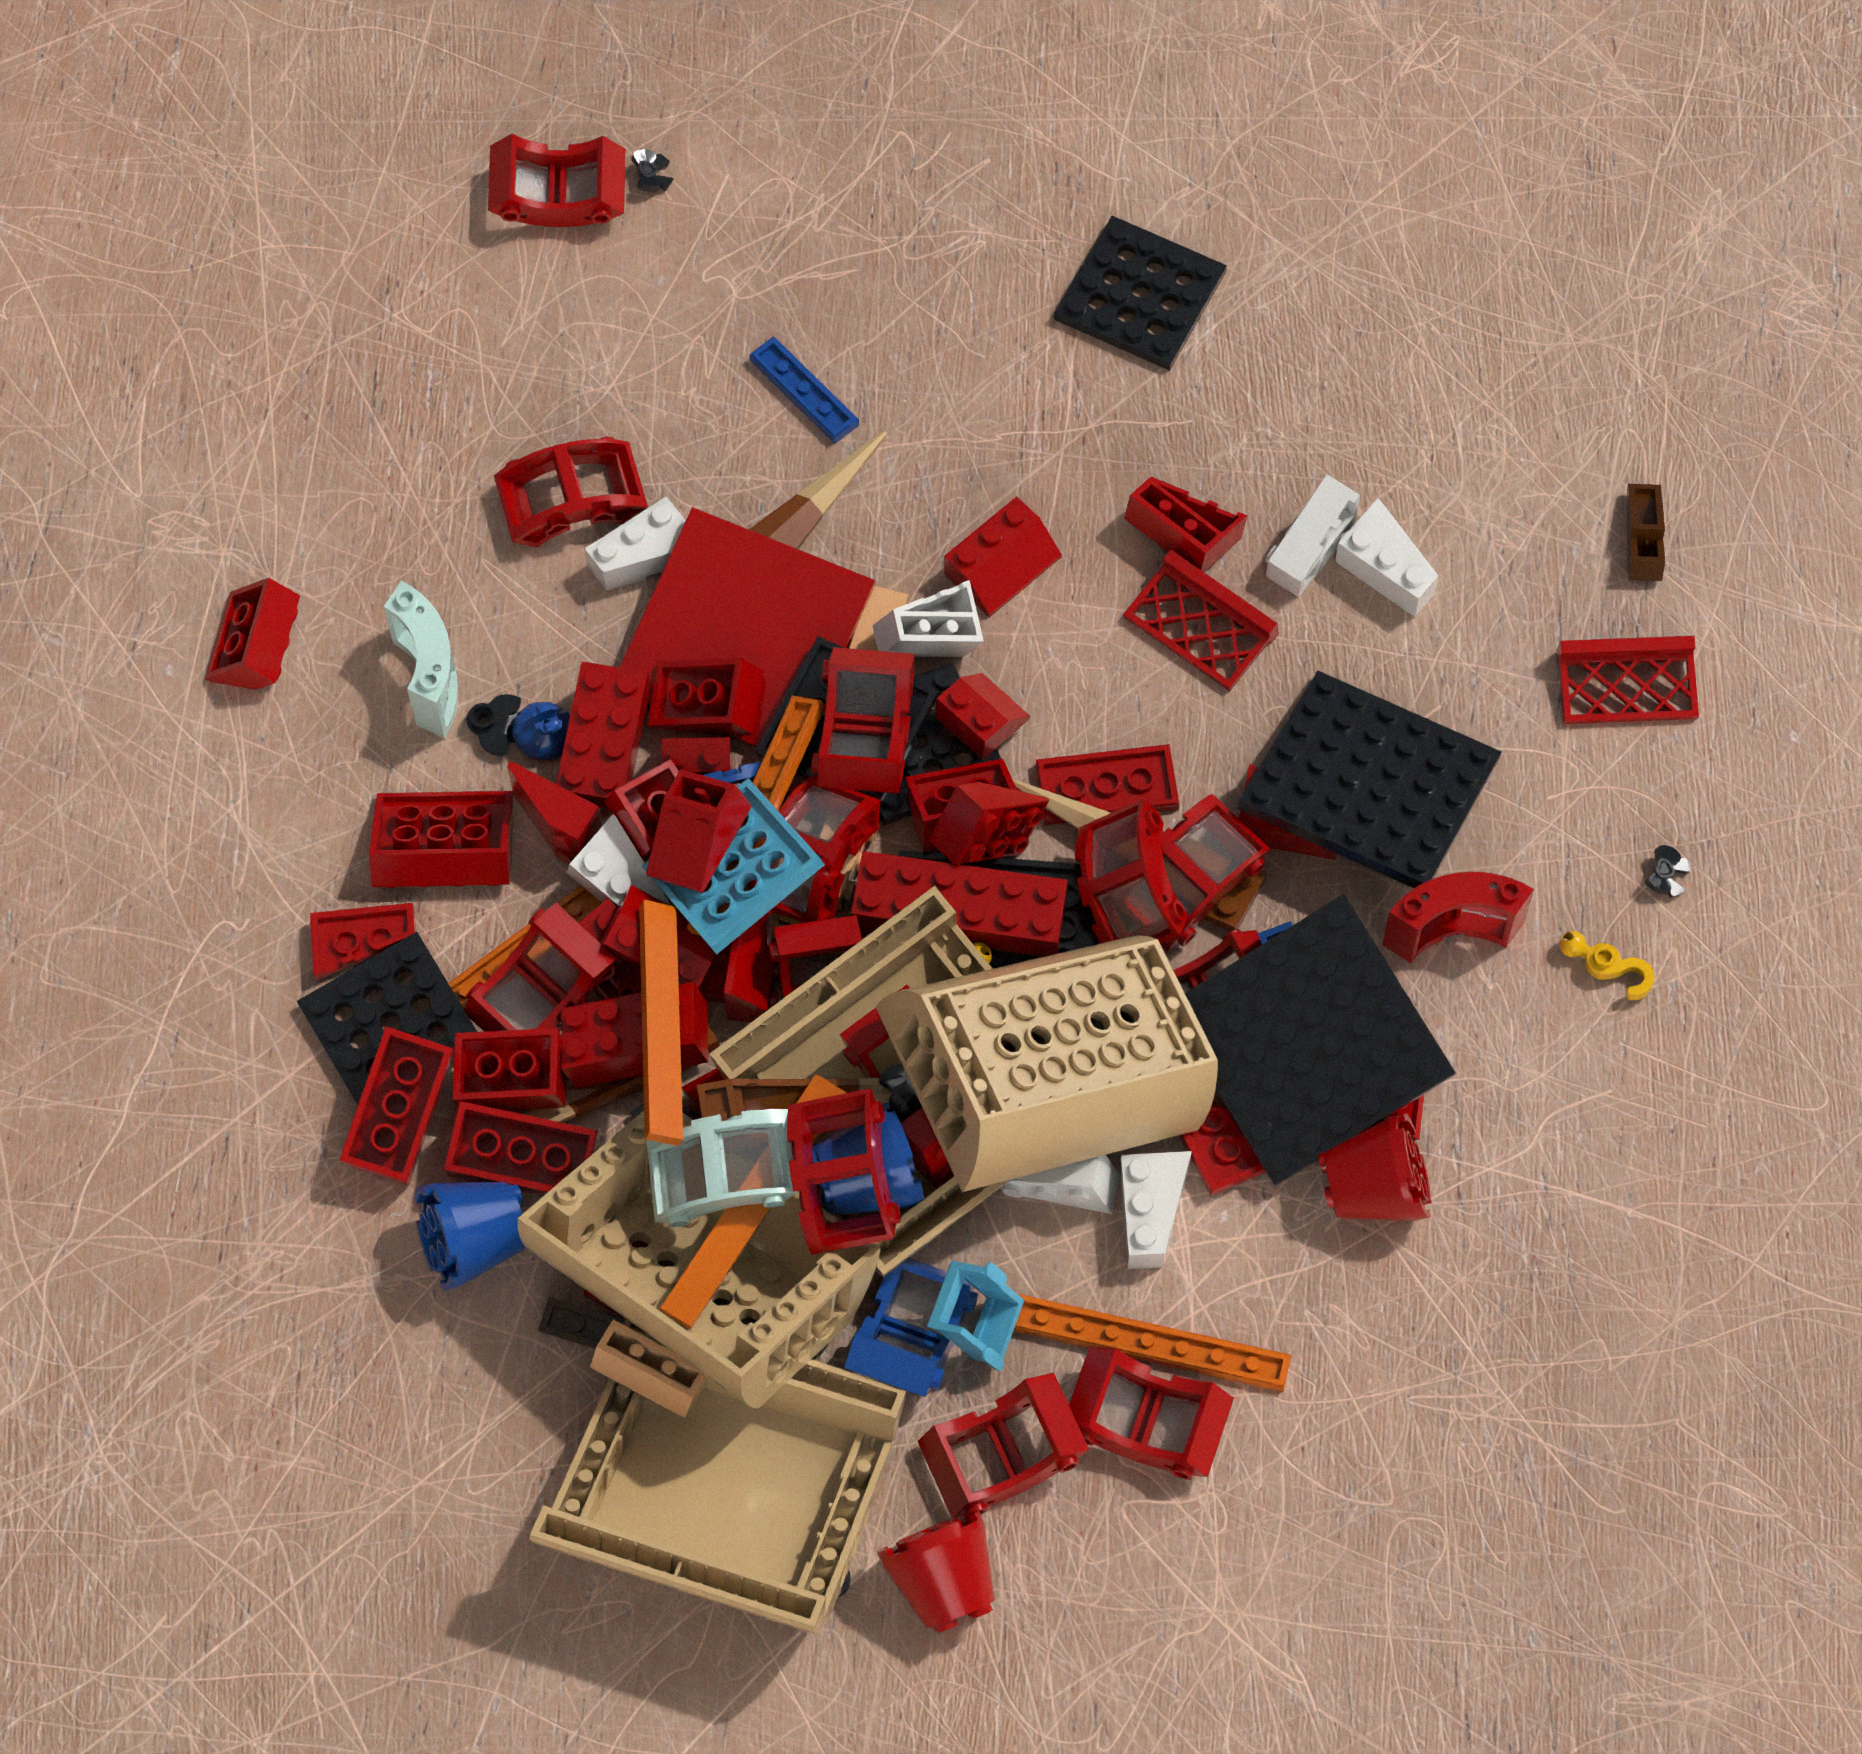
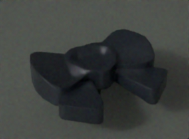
M640 149L633 153L631 160L637 166L639 176L637 188L648 192H654L660 188L666 191L674 179L672 177L656 175L658 168L668 167L670 161L662 154L656 155L655 152L648 149Z
M1667 845L1655 848L1656 862L1652 874L1645 879V884L1654 892L1659 894L1668 893L1669 897L1673 898L1683 893L1685 889L1670 877L1675 872L1688 874L1691 872V868L1687 859L1681 858L1680 853L1675 848Z

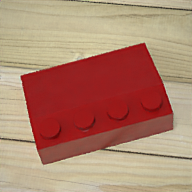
M513 792L377 793L369 847L372 887L419 886L426 888L430 886L509 885L512 861Z

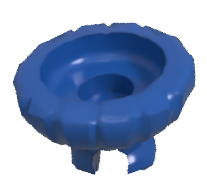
M552 702L528 704L517 713L512 725L513 740L519 751L530 758L535 757L537 761L560 758L563 753L570 714L562 706Z

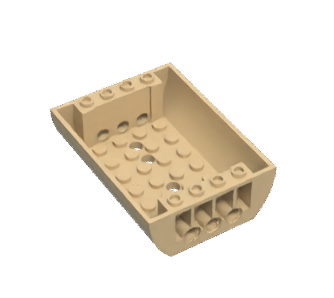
M1131 936L896 991L884 997L875 1006L962 1192L1197 1131L1204 1123L1213 1102L1217 1082L1218 1059L1158 939L1149 936ZM1090 1018L1101 1021L1105 1030H1099L1094 1027ZM1031 1033L1042 1036L1045 1040V1045L1035 1042ZM1001 1040L1012 1043L1015 1047V1052L1006 1050L1002 1046Z
M644 1111L518 1217L519 1237L526 1248L741 1401L757 1409L851 1322L870 1285L881 1249L874 1243L811 1255L798 1212H802L799 1203V1192L797 1191L796 1194L785 1201L784 1205L771 1208L691 1330L661 1312L660 1308L726 1209L697 1217L684 1227H669L668 1223L655 1222L647 1142L645 1139ZM684 1113L683 1128L691 1126V1121L693 1120ZM698 1145L684 1151L689 1202L707 1197L702 1146ZM741 1152L724 1154L729 1193L740 1189L756 1165L754 1161ZM821 1208L826 1224L840 1221ZM635 1241H643L647 1243L649 1246H647L646 1248H635L631 1245V1243ZM670 1260L676 1265L673 1267H662L658 1262ZM723 1298L731 1304L718 1306L713 1301ZM753 1318L757 1321L754 1324L750 1322L748 1325H745L740 1320Z

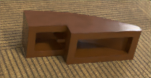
M1628 483L1627 562L1629 580L1662 581L1665 567L1663 541L1665 523L1661 485Z

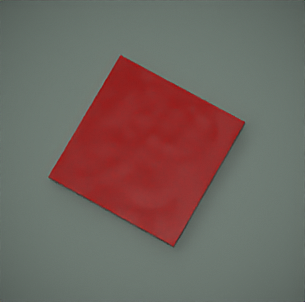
M692 507L620 667L648 672L652 684L648 704L651 705L658 661L743 658L763 670L754 735L731 736V738L758 748L816 638L819 636L841 647L848 648L876 585V581ZM824 680V684H825L827 687H828V680Z

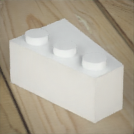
M1327 474L1296 521L1290 525L1279 546L1275 545L1268 553L1265 560L1268 563L1266 577L1299 598L1337 550L1339 541L1354 526L1360 494Z
M664 497L586 547L587 568L606 591L647 580L646 576L663 572L686 520L670 500Z
M1377 498L1339 541L1335 562L1413 617H1416L1435 595L1438 574L1380 499Z
M969 580L948 590L939 591L937 594L925 599L921 598L893 609L872 625L878 651L915 654L914 657H963L984 642Z
M614 814L569 864L567 874L601 902L609 898L618 908L629 886L633 885L671 906L660 887L651 877L646 875V871L642 867L645 864Z
M1192 1151L1121 1155L1120 1182L1127 1270L1163 1268L1190 1167Z
M1102 1155L1011 1179L1000 1189L1005 1195L1020 1198L1024 1196L1112 1214L1120 1174L1108 1157Z

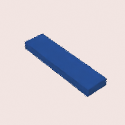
M774 336L749 354L750 361L834 444L859 426V419Z

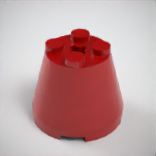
M1406 1113L1392 1116L1336 1145L1325 1153L1319 1154L1321 1171L1323 1174H1327L1329 1186L1324 1187L1326 1202L1329 1208H1334L1337 1217L1342 1219L1418 1221L1431 1217L1430 1210L1425 1209V1205L1432 1203L1426 1165L1416 1140L1412 1141L1411 1136L1416 1135L1410 1117Z
M979 1510L964 1514L966 1520L964 1522L961 1519L954 1518L904 1537L896 1542L898 1549L894 1551L892 1547H884L877 1551L883 1568L927 1628L933 1627L934 1631H938V1633L959 1625L957 1621L959 1617L968 1615V1617L974 1619L993 1611L990 1604L995 1601L985 1524Z

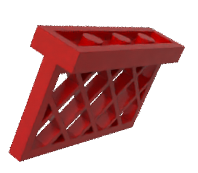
M1170 550L1163 559L1164 564L1125 611L1123 616L1228 691H1231L1267 644H1272L1279 635L1278 623L1173 550ZM1167 576L1177 583L1178 593L1158 596L1157 586ZM1181 587L1187 590L1188 592L1182 593ZM1154 591V596H1155V597H1150V598H1148V597L1151 595V593ZM1197 597L1203 601L1204 612L1184 613L1183 599ZM1179 600L1181 615L1161 618L1159 603ZM1156 603L1158 619L1143 621L1135 615L1142 605ZM1207 605L1213 608L1214 610L1208 611ZM1226 617L1230 620L1231 630L1211 633L1209 618ZM1206 618L1208 634L1188 637L1186 621ZM1182 622L1184 637L1169 639L1164 635L1162 625ZM1234 624H1236L1242 629H1235ZM1159 625V631L1153 628L1152 626ZM1250 634L1259 640L1252 650L1238 652L1236 636ZM1232 637L1234 652L1214 655L1212 640ZM1209 640L1211 656L1196 658L1190 653L1189 643ZM1185 644L1186 650L1179 645ZM1244 657H1246V658L1243 660V662L1240 664L1239 658H1244ZM1235 659L1237 669L1229 679L1217 672L1216 662ZM1211 662H1212L1213 669H1212L1211 667H1209L1208 665H1206L1205 663H1211Z
M1695 636L1560 641L1556 649V661L1559 663L1563 724L1698 719L1699 708L1694 662ZM1686 661L1687 674L1680 682L1665 670L1671 662ZM1658 662H1665L1662 667L1658 664ZM1638 663H1647L1657 671L1647 683L1632 672V669ZM1606 664H1613L1623 672L1613 685L1598 673ZM1590 665L1598 666L1595 669H1593ZM1567 666H1581L1589 673V676L1578 686L1568 677ZM1659 675L1675 687L1665 698H1662L1649 687ZM1626 676L1641 688L1631 700L1616 688ZM1593 677L1608 689L1598 701L1583 690ZM1686 681H1688V689L1683 686ZM1569 687L1574 690V692L1570 696ZM1679 690L1689 699L1690 710L1678 711L1668 703V700ZM1644 691L1659 703L1652 712H1644L1634 704ZM1610 693L1614 694L1626 705L1619 713H1610L1600 705ZM1577 694L1592 706L1586 714L1571 715L1570 702ZM1662 707H1664L1667 711H1659V710H1660ZM1629 708L1633 711L1625 713ZM1595 710H1597V711L1600 712L1601 714H1592V713H1593Z

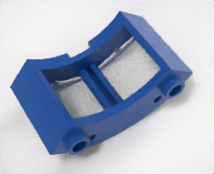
M908 1258L885 1275L874 1301V1304L878 1305L879 1308L876 1314L873 1313L872 1317L867 1316L862 1326L855 1333L844 1368L926 1397L931 1389L938 1390L945 1372L943 1370L944 1364L954 1343L940 1332L928 1328L927 1325L947 1271ZM965 1280L948 1324L961 1326L965 1313H972L975 1308L979 1293L974 1292V1287Z

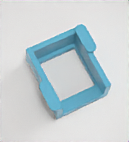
M951 1261L927 1327L943 1334L968 1354L971 1360L987 1363L994 1370L1001 1371L1004 1367V1355L1025 1300L1006 1285V1274L993 1263L988 1262L983 1267ZM964 1280L986 1297L973 1335L961 1326L948 1324Z

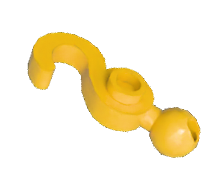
M1574 930L1566 932L1560 938L1559 947L1561 952L1567 957L1574 958L1580 956L1584 958L1587 972L1596 979L1607 980L1617 978L1628 972L1639 974L1642 978V983L1628 988L1626 993L1628 1000H1639L1650 993L1655 976L1651 965L1645 960L1637 957H1628L1621 960L1620 953L1613 945L1598 943L1591 947L1586 944L1585 937L1580 932Z

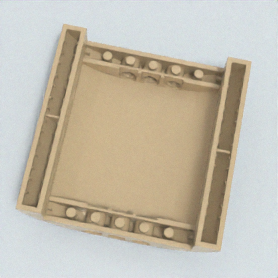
M934 886L712 1051L710 1057L724 1080L813 1079L815 1074L824 1079L865 1078L858 1066L854 1068L843 1055L842 1050L846 1046L839 1034L876 1008L875 1006L884 997L900 990L906 984L913 988L990 970L992 967L958 927L956 911ZM1031 1033L1035 1042L1045 1045V1040L1042 1036ZM890 1038L868 1054L880 1075L891 1065L902 1064ZM1001 1040L1002 1046L1008 1043L1005 1040ZM837 1130L821 1133L813 1146ZM916 1170L914 1178H919L921 1181L924 1200L914 1207L899 1209L901 1221L896 1224L894 1239L874 1243L881 1248L875 1271L883 1277L1010 1180L962 1192L955 1176L936 1189ZM820 1184L816 1185L821 1208L824 1209L821 1195L823 1194ZM880 1211L832 1215L840 1221L880 1214Z
M628 1319L625 1320V1326L661 1344ZM811 1359L759 1409L750 1407L707 1376L701 1393L686 1418L609 1378L552 1508L542 1506L530 1533L529 1540L531 1543L818 1635L827 1622L839 1596L870 1516L892 1450L907 1391Z

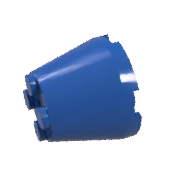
M885 1102L882 1103L885 1112V1122L881 1123V1143L888 1188L892 1202H897L899 1209L911 1208L924 1200L923 1189L920 1179L914 1178L916 1170L912 1160L913 1154L895 1111L889 1112V1103ZM865 1124L839 1129L813 1146V1163L868 1153ZM871 1173L820 1183L823 1194L821 1195L824 1209L831 1215L879 1211Z
M507 1182L430 1183L417 1187L414 1199L416 1204L421 1203L422 1209L419 1212L420 1220L416 1221L421 1245L430 1270H436L443 1278V1280H440V1286L443 1290L447 1291L461 1287L525 1249V1245L522 1243L518 1232V1217L522 1215L520 1205H522L523 1199L517 1184L509 1185Z

